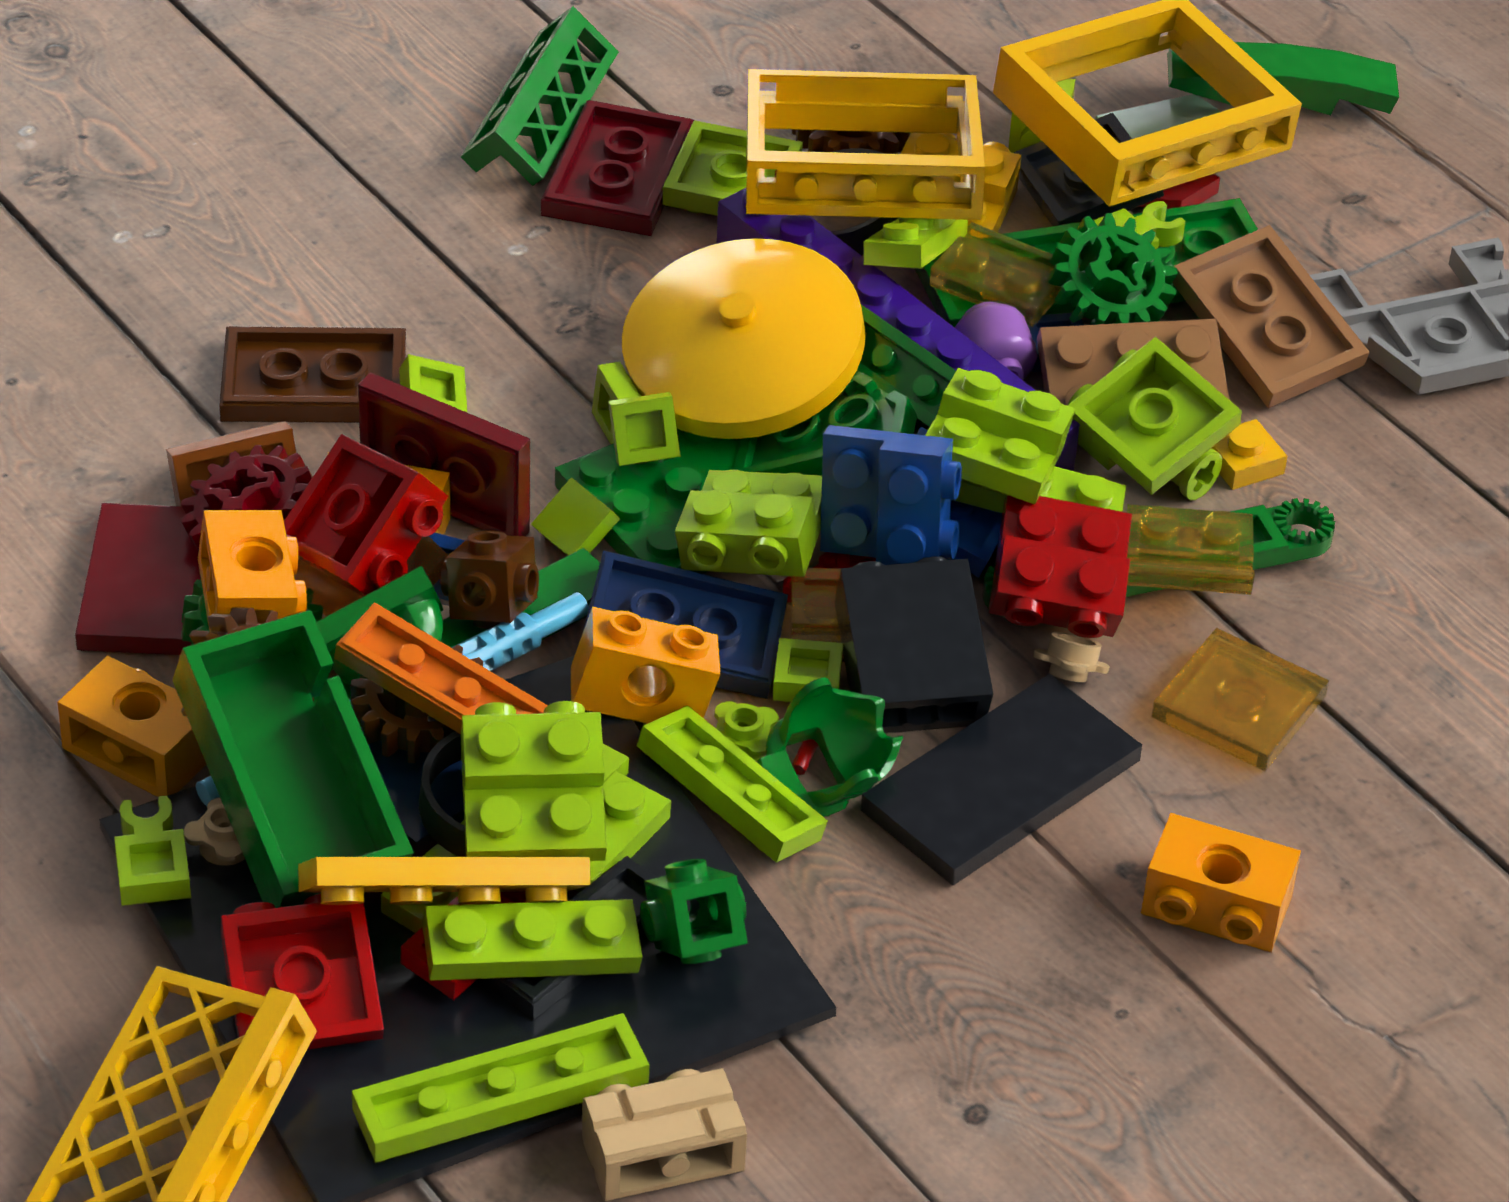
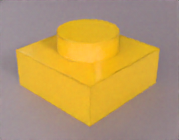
M1257 419L1241 423L1211 447L1222 456L1220 476L1232 490L1285 474L1287 454Z

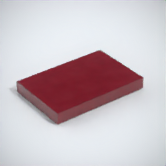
M587 100L542 196L541 216L652 236L665 206L662 205L663 186L694 120Z
M371 372L358 384L361 444L403 465L450 472V516L485 531H499L510 536H526L530 532V438Z
M102 503L75 632L77 650L180 655L184 647L192 645V642L182 641L181 637L185 595H192L194 582L197 579L201 580L198 563L199 552L181 523V518L186 515L182 506Z

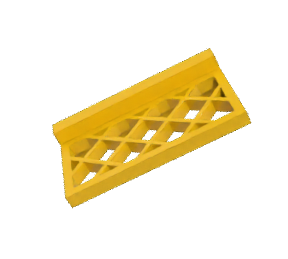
M156 966L25 1202H53L62 1185L86 1174L95 1197L84 1202H130L147 1193L150 1194L152 1202H227L317 1032L296 994L270 987L267 995L262 996ZM169 992L192 999L196 1012L161 1028L158 1027L155 1017ZM204 1002L209 1003L211 1005L205 1007ZM240 1012L255 1016L245 1035L221 1046L219 1045L212 1026L213 1024ZM203 1029L210 1051L172 1067L165 1046ZM156 1051L163 1072L126 1089L122 1076L130 1062ZM217 1069L221 1080L213 1095L187 1107L179 1085ZM166 1091H170L177 1112L139 1129L132 1107ZM122 1112L129 1134L92 1150L88 1138L96 1123ZM183 1130L187 1143L179 1158L153 1170L146 1147ZM135 1152L143 1175L105 1191L98 1169Z

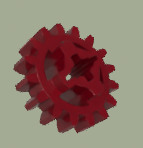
M255 445L249 456L241 457L236 451L231 452L229 464L220 467L212 463L207 467L211 475L207 481H192L190 486L196 496L182 500L181 506L186 515L181 518V523L199 552L204 510H282L283 520H285L313 476L308 466H305L301 456L298 453L288 456L283 446L278 445L269 455L265 454L261 445Z

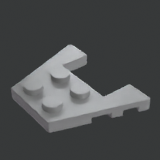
M1498 237L1452 246L1448 265L1464 287L1406 299L1368 305L1343 268L1310 275L1369 350L1368 357L1417 395L1509 376V270L1504 269L1502 261L1504 248Z

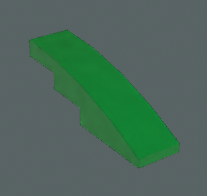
M1235 42L1302 103L1301 107L1331 116L1337 102L1341 99L1391 114L1399 99L1396 64L1329 49L1283 43ZM1169 49L1167 53L1169 87L1231 105L1173 50Z

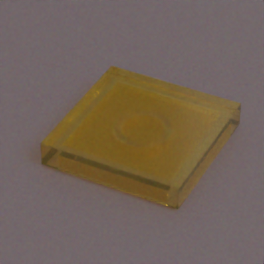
M1216 628L1154 700L1152 718L1266 771L1326 697L1329 680Z

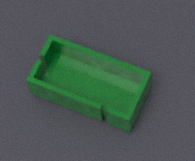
M311 609L184 647L172 680L263 902L274 904L275 908L302 905L307 898L321 894V892H299L298 864L312 858L412 857L414 853L339 675L328 679L334 663ZM319 696L315 705L312 698Z

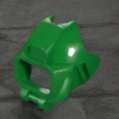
M824 677L811 681L795 695L787 708L784 718L780 719L773 726L768 735L766 756L759 758L757 763L823 817L830 816L844 810L850 799L867 792L890 772L899 753L903 736L890 737L885 734L882 727L885 700L883 698L832 688L829 679ZM809 739L816 741L838 785L807 792L792 766L786 746Z

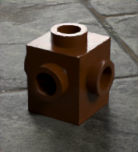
M481 531L469 535L467 540L451 552L443 563L440 576L442 593L444 596H448L450 619L473 620L475 627L489 629L501 622L511 623L538 598L537 592L539 587L534 537L510 536L499 531Z

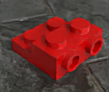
M341 434L284 520L286 536L296 537L298 559L323 571L339 584L364 597L408 573V558L422 537L432 535L440 527L443 520L442 506L449 496L419 472Z
M1006 495L988 613L1005 616L1009 622L1021 626H1035L1042 623L1068 628L1072 634L1084 638H1098L1103 635L1113 637L1124 615L1130 559L1127 558L1132 514L1039 496L1036 504H1032Z
M317 894L307 898L302 905L275 908V905L269 902H255L236 908L233 914L221 916V938L228 985L262 996L267 995L270 987L296 994L317 1030L308 1049L383 1039L384 1026L364 903L324 905L321 904V894ZM241 1012L234 1015L238 1038L245 1035L255 1016Z

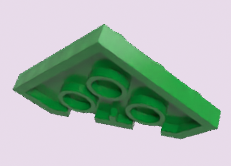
M857 370L842 393L827 407L809 419L776 433L740 439L733 470L781 474L800 473L803 475L822 476L823 433L829 425L914 434L917 414L907 396L895 390L890 393L878 388L873 378Z
M677 428L680 457L619 466L616 462L613 443L555 467V487L559 491L572 477L620 518L604 537L606 542L618 554L682 569L675 529L690 490H702L709 470H733L740 439L704 437ZM688 570V571H692V572H696V573H700V574H704V573L708 572V571Z

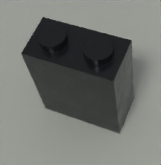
M932 556L920 559L915 563L884 565L880 562L868 561L859 563L852 568H841L834 602L841 643H844L843 655L849 690L859 694L877 696L885 700L882 722L885 733L967 727L989 712L993 698V689L968 559L947 560L943 557Z

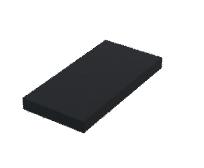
M1048 674L862 794L861 811L951 885H955L1139 762L1142 744L1051 674Z

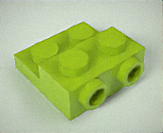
M1154 337L1138 351L1132 349L1123 354L1115 363L1111 372L1094 385L1086 384L1074 393L1067 405L1076 408L1073 419L1080 424L1077 444L1107 470H1110L1117 464L1151 495L1241 424L1242 414L1241 409L1157 337Z
M958 368L943 393L938 413L925 436L953 438L952 461L961 462V479L1036 504L1063 451L1076 408L1061 404L1050 393L1042 391L1027 392L1004 384L996 375L982 370L967 371Z
M709 470L702 490H690L675 529L682 569L805 577L821 531L822 476L803 475L800 473L781 474L744 472L740 470Z
M558 701L548 705L544 709V713L516 714V709L512 705L493 702L478 707L475 715H462L461 761L466 857H590V861H605L607 838L603 793L605 769L601 712H585L584 706L578 702Z

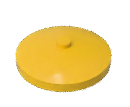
M774 239L726 241L696 250L674 261L655 275L639 292L628 311L622 332V353L626 370L640 395L670 392L673 397L676 427L678 429L699 436L720 439H744L776 433L791 428L819 413L833 402L850 383L861 362L865 347V325L858 294L847 275L836 264L814 250L791 242Z

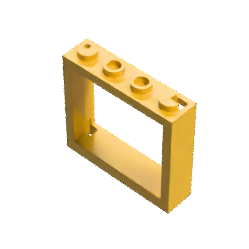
M1161 0L1000 48L993 94L1109 207L1290 150L1302 103L1189 0ZM1168 32L1167 35L1160 37L1161 33ZM1170 48L1234 108L1118 143L1056 82Z
M748 69L746 214L982 220L985 158L976 75ZM760 82L776 83V91H761ZM948 87H965V101H963V96L947 95ZM765 129L957 134L959 156L765 151ZM765 169H776V178L765 177ZM955 174H960L961 182H954Z

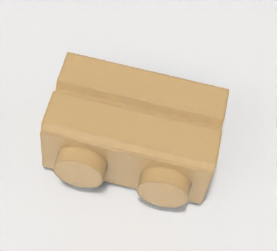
M724 1068L702 1073L694 1069H684L671 1074L664 1081L632 1088L626 1084H613L601 1090L597 1095L583 1098V1144L591 1167L594 1168L595 1178L603 1201L745 1171L746 1125L738 1104L733 1099V1091Z

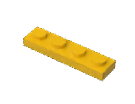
M315 857L298 864L299 892H321V904L324 905L364 903V892H390V904L396 905L433 903V892H458L459 904L500 903V892H525L526 903L568 901L567 892L590 885V857Z

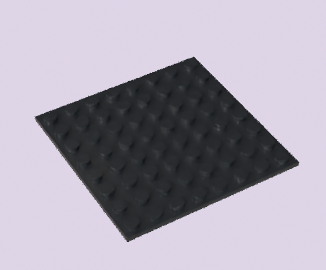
M574 656L505 680L546 705L558 701H571V665ZM601 714L603 744L629 757V773L626 776L670 799L671 810L670 818L631 859L658 878L666 876V865L690 859H706L707 867L737 875V880L746 902V919L744 923L748 944L722 949V956L712 961L682 964L679 957L655 949L654 942H650L645 933H643L639 937L643 958L638 973L590 975L533 1021L485 986L483 979H477L455 1000H452L400 963L401 946L415 932L381 912V894L383 892L364 893V909L384 1026L383 1039L308 1049L269 1121L272 1130L314 1202H360L582 1115V1103L375 1163L352 1110V1090L624 1013L650 1064L649 1083H647L650 1084L664 1081L668 1076L680 1070H699L836 1016V1006L673 776L637 747L641 731L633 720ZM196 786L167 796L172 803L173 830H184L187 823L198 821L208 810L207 806L198 796ZM158 799L133 807V813L142 818L152 817L159 811ZM120 812L99 819L100 829L115 855L114 836L123 835ZM185 840L191 898L143 904L184 974L229 986L221 938V916L233 914L234 910L242 905L263 901L246 860L233 865L213 864L201 855L199 845H190ZM576 890L567 892L568 901L579 892ZM687 900L688 913L690 910V900ZM204 1002L205 1007L211 1005L209 1003ZM234 1015L213 1024L223 1044L238 1038Z

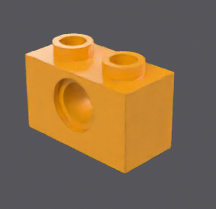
M204 510L198 563L207 618L212 614H230L232 607L273 610L278 612V619L306 611L307 593L305 581L294 579L298 570V543L296 537L286 536L282 510Z
M592 607L571 665V701L582 704L587 711L601 712V714L647 724L685 706H689L704 718L720 677L718 635L704 632L691 625L677 626L641 618L629 611H610Z
M107 655L57 702L63 749L157 797L179 792L206 765L189 720L181 712L183 706L176 689L154 679L142 669L132 668Z
M1170 813L1148 867L1141 914L1272 953L1293 895L1301 850Z

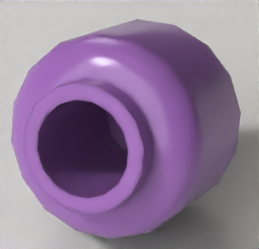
M983 302L968 309L955 326L958 331L1022 380L1033 370L1038 357L1036 346L1023 314L1015 307L996 302Z

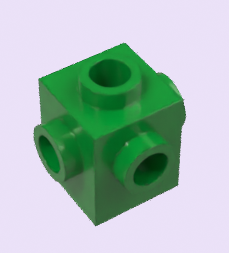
M690 859L668 864L665 866L666 876L644 881L647 900L641 902L640 916L645 935L650 942H654L655 949L679 957L682 964H696L720 958L722 956V949L748 944L744 923L746 919V902L743 891L738 883L737 875L707 867L706 859ZM687 900H690V910H689V913H688V907H687Z

